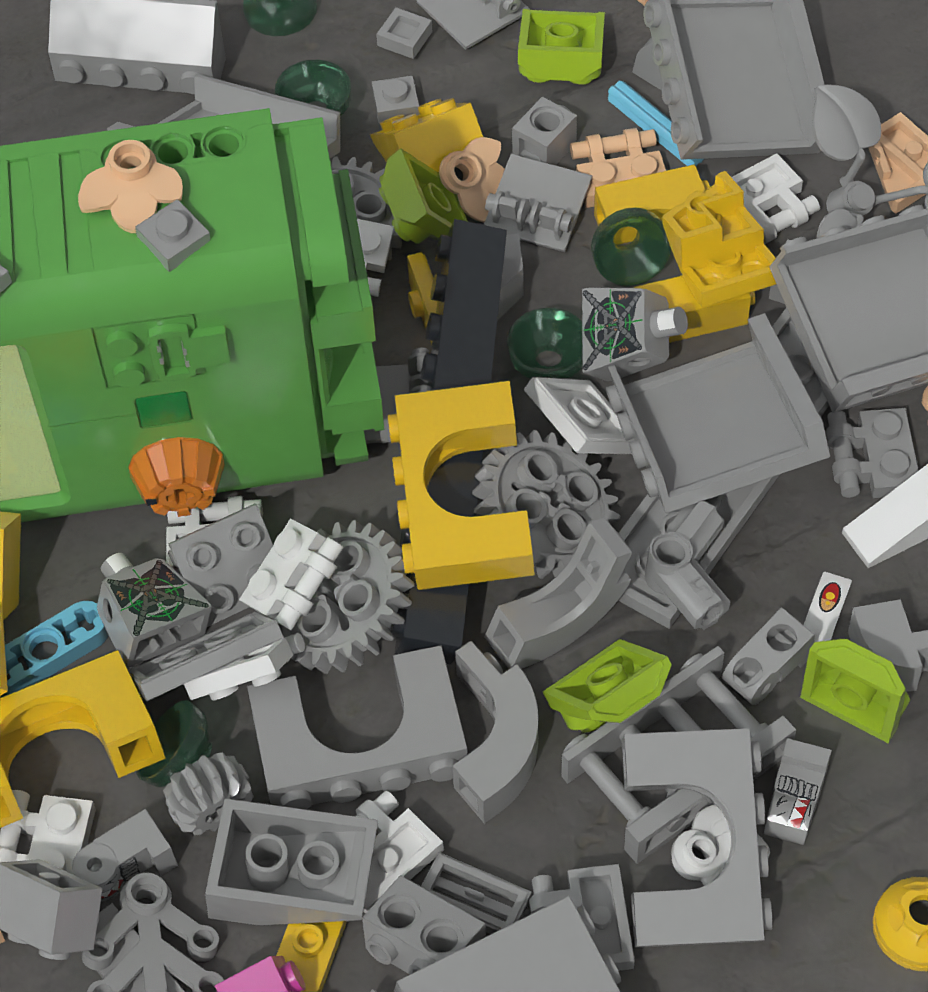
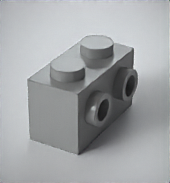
M40 859L0 862V930L8 933L9 940L30 944L39 949V955L49 959L65 960L71 957L72 952L94 950L103 888Z

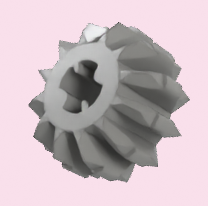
M223 752L216 753L210 758L201 756L193 764L186 763V768L181 772L174 773L170 777L171 782L163 790L166 804L169 808L168 811L174 823L179 825L182 832H192L194 835H201L209 829L212 832L218 829L224 799L251 802L254 798L251 784L248 781L249 776L243 765L238 763L235 756H225Z

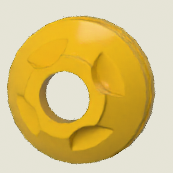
M910 877L894 883L880 897L872 920L873 933L879 947L893 962L911 970L928 971V925L916 922L909 911L912 903L919 900L928 901V878Z

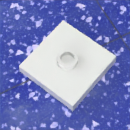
M532 377L524 388V391L576 453L632 454L629 442L634 441V438L625 440L617 418L619 413L614 414L610 403L590 380Z

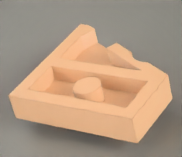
M900 112L881 124L879 142L869 147L885 194L916 186H926L923 180V170L928 162V135ZM926 194L889 201L888 203L891 211L897 214Z

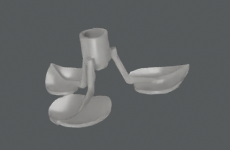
M820 85L814 89L815 103L812 115V130L819 149L826 156L837 161H846L855 156V160L846 176L840 178L842 187L832 191L827 198L828 214L819 225L817 238H820L823 233L835 227L844 226L846 230L859 227L863 223V215L869 213L873 206L880 203L918 194H926L924 208H928V162L923 170V180L926 186H916L876 196L869 185L862 181L853 180L865 160L863 149L877 144L880 140L881 123L879 115L867 98L850 88L839 85Z

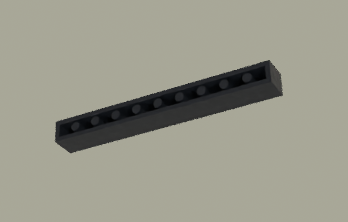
M454 219L448 235L441 234L439 237L435 261L442 262L441 274H435L430 295L431 300L437 301L436 313H430L426 328V340L432 341L431 353H425L421 368V380L428 381L426 391L491 383L507 230ZM483 450L455 455L437 468L431 477L427 490L437 505L455 515L476 517L474 508L477 506L478 497L474 496L472 491L480 484V481L475 478V474L481 469ZM409 528L402 529L400 547H402V544L411 543ZM407 573L406 576L414 582V587L402 592V594L411 600L412 604L398 609L397 614L405 620L404 624H391L389 627L393 637H396L394 654L441 646L445 663L452 664L456 657L455 651L462 647L469 584L418 590L415 573Z

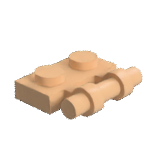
M637 128L623 130L621 135L601 138L599 134L586 136L585 141L570 143V152L573 160L587 157L589 159V163L576 165V171L592 175V180L584 199L585 208L594 207L595 187L666 171L660 151L642 152V148L656 146L654 129L638 132ZM625 151L627 155L624 157H618L607 160L604 156L605 154Z

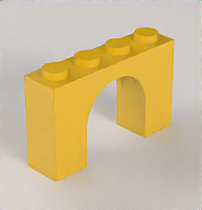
M694 164L595 187L594 216L606 247L650 237H667L662 224V216L675 206L683 204L686 198L696 190L702 193L710 188L709 182L701 180ZM683 275L634 287L647 289L667 298L669 308L681 307L685 311L688 321L687 330L684 334L669 336V343L747 325L750 305L755 304V294L753 291L702 308L690 291Z
M510 381L395 395L397 414L388 415L391 443L400 442L401 456L392 457L396 486L405 485L406 499L397 500L400 529L409 528L411 543L402 544L405 574L415 573L418 590L535 575L527 510L477 517L459 516L441 508L432 500L427 492L434 472L449 458L464 452L517 446Z
M118 650L0 698V828L23 819L9 783V768L16 754L27 743L40 735L60 729H80L92 733L104 745L118 778L166 759L155 726Z

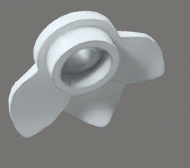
M716 804L699 811L694 817L691 830L680 834L674 841L671 849L672 863L678 874L688 880L701 881L704 886L711 883L721 873L727 863L731 848V835L728 823ZM757 834L758 846H760V845H766V847H767V853H768V856H769V854H770V848H769V846H768V845L766 844V842ZM692 847L698 849L705 859L697 858L692 852Z

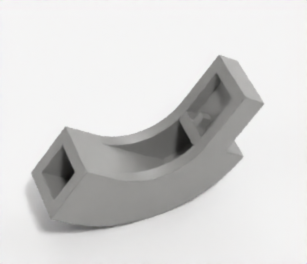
M605 517L588 523L571 561L556 578L540 590L526 597L497 607L484 637L508 670L516 664L520 669L533 665L570 645L601 620L628 587L632 579L625 572L624 568L632 551Z
M470 641L455 651L457 676L488 710L495 724L488 738L478 748L452 765L454 789L485 824L519 796L532 775L538 754V708L531 684L517 664L503 673L501 666L489 652L482 654L473 642Z

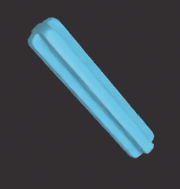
M618 81L615 85H612L608 90V101L644 131L654 129L656 141L681 160L678 146L671 137V119L626 82ZM686 159L681 161L687 166L694 164L697 166L704 159Z

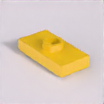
M420 252L407 256L409 284L412 290L408 292V299L414 318L422 317L424 326L427 328L430 313H436L437 301L430 299L434 278L425 254L423 255Z
M347 921L288 924L276 956H283L286 963L289 961L295 963L306 986V989L301 992H322Z

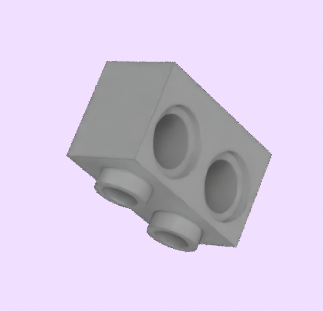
M401 875L362 917L365 947L372 957L382 964L389 965L391 963L410 975L486 937L484 922Z

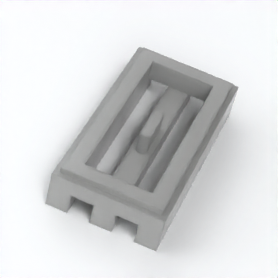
M440 852L421 885L422 888L484 922L486 932L489 934H493L521 920L525 908H528L530 904L529 899L532 897V892ZM442 871L515 903L513 907L507 906L484 896L481 892L442 878L440 874ZM433 888L443 893H446L450 896H453L457 899H460L466 903H469L473 906H476L480 909H483L487 912H490L494 915H497L501 918L506 919V921L504 922L498 918H495L491 915H488L484 912L467 906L461 902H458L454 899L433 891Z

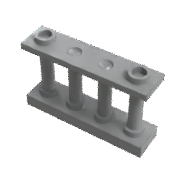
M719 646L704 656L701 653L692 656L684 663L678 674L665 682L660 696L621 723L607 722L589 736L586 734L577 736L565 747L562 754L561 777L566 783H570L586 772L628 820L625 830L624 850L636 864L690 827L699 811L715 803L695 791L665 789L668 794L664 801L653 809L649 806L643 807L630 791H625L623 783L602 761V759L622 746L624 734L641 733L662 717L677 732L701 731L702 729L680 705L702 690L737 729L750 728V741H759L761 771L753 773V780L781 761L787 738L795 739L796 729L784 716H781L769 726L766 723L760 724L718 679L722 674L724 652Z

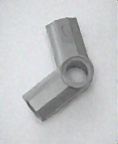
M704 500L683 507L667 530L652 539L645 569V580L648 586L655 592L667 595L694 629L702 628L703 630L717 623L719 618L730 607V600L697 563L724 525V519L718 514L715 506Z

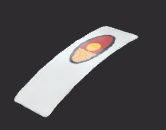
M823 572L804 622V626L815 635L814 642L831 640L852 580Z

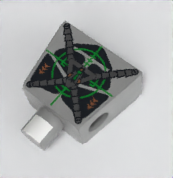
M582 289L583 373L608 382L612 381L608 369L610 366L615 365L620 378L664 363L669 357V336L681 335L687 330L688 321L685 311L681 307L669 308L666 297L647 289Z
M116 553L103 562L101 572L106 578L101 584L97 610L126 668L166 653L205 635L212 608L211 604L166 561L155 558L133 566L125 554Z

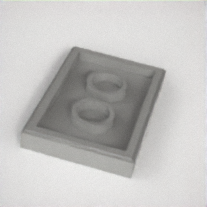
M253 612L129 669L128 672L138 693L148 701L284 637L276 621L258 612Z

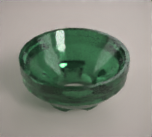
M243 0V13L246 22L257 32L269 36L295 34L306 28L312 22L317 12L316 0Z
M318 59L305 60L289 66L281 73L275 84V95L307 104L319 101L326 104V109L340 112L341 116L347 110L351 101V81L347 73L332 62Z
M636 207L616 211L605 218L594 232L591 241L592 257L599 273L608 281L624 286L637 285L656 276L664 268L671 254V247L662 220L653 212ZM627 226L637 229L636 237L630 244L621 246L613 242L614 235L619 229Z
M558 308L534 309L523 314L514 322L508 333L507 348L512 364L522 375L530 379L532 377L558 379L572 377L583 367L582 321L576 315ZM552 351L559 354L562 359L557 365L547 367L540 365L536 361V357L541 352Z
M188 700L180 701L169 708L154 725L166 759L137 770L136 774L139 779L156 788L166 787L171 782L170 777L174 773L183 771L186 768V763L193 764L201 756L209 758L212 743L209 742V727L205 713Z

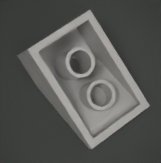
M224 799L205 892L208 918L252 925L362 920L378 820Z

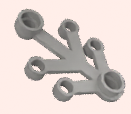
M152 873L138 874L132 877L121 890V910L99 933H96L94 948H103L107 953L103 956H94L89 951H82V961L85 966L92 970H103L110 966L113 961L114 946L137 924L139 942L103 980L93 982L87 992H122L142 970L145 992H167L165 970L192 988V992H202L200 987L204 985L215 987L216 984L224 981L223 977L216 972L204 970L161 939L160 924L187 941L186 949L188 955L199 962L209 961L216 955L219 935L214 928L198 924L171 904V890L161 877ZM141 898H148L154 903L142 904L137 901ZM198 939H206L212 945L201 948L194 942Z

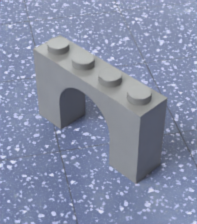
M436 646L393 655L395 680L403 709V718L399 728L387 742L366 752H338L324 746L311 734L305 721L296 676L273 680L257 687L253 685L247 686L271 805L307 810L311 805L332 800L338 803L353 801L361 794L374 791H400L412 783L430 779L438 782L453 779L452 765L467 755V746L442 647Z
M750 728L624 734L622 738L625 791L687 789L698 792L718 806L726 818L731 835V848L727 863L721 873L711 883L691 890L634 892L631 894L634 948L764 941V930H772V908L770 898H761L760 877H768L769 866L766 845L758 846L756 825L764 824L765 822L763 794L754 793L753 773L761 771L759 741H750Z

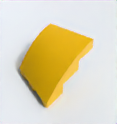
M727 171L717 174L715 176V184L702 193L696 190L686 198L683 204L675 206L662 216V224L678 267L690 291L702 308L776 285L769 268L776 258L764 245V229L744 207V191Z

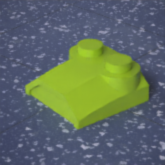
M523 9L518 44L519 72L527 77L528 80L537 83L549 80L570 81L574 84H588L593 79L599 77L602 68L605 12L589 13Z
M401 148L387 159L384 174L379 178L381 184L379 193L391 209L394 217L392 220L394 230L403 240H412L418 244L428 237L439 240L441 234L448 235L454 219L467 221L457 195L444 187L438 172Z
M619 639L544 690L543 694L550 708L561 713L569 729L580 730L585 733L600 728L605 722L621 723L660 696L672 664L668 656Z
M848 639L814 642L811 646L800 698L889 744L898 729L900 718L910 702L909 695L893 663Z

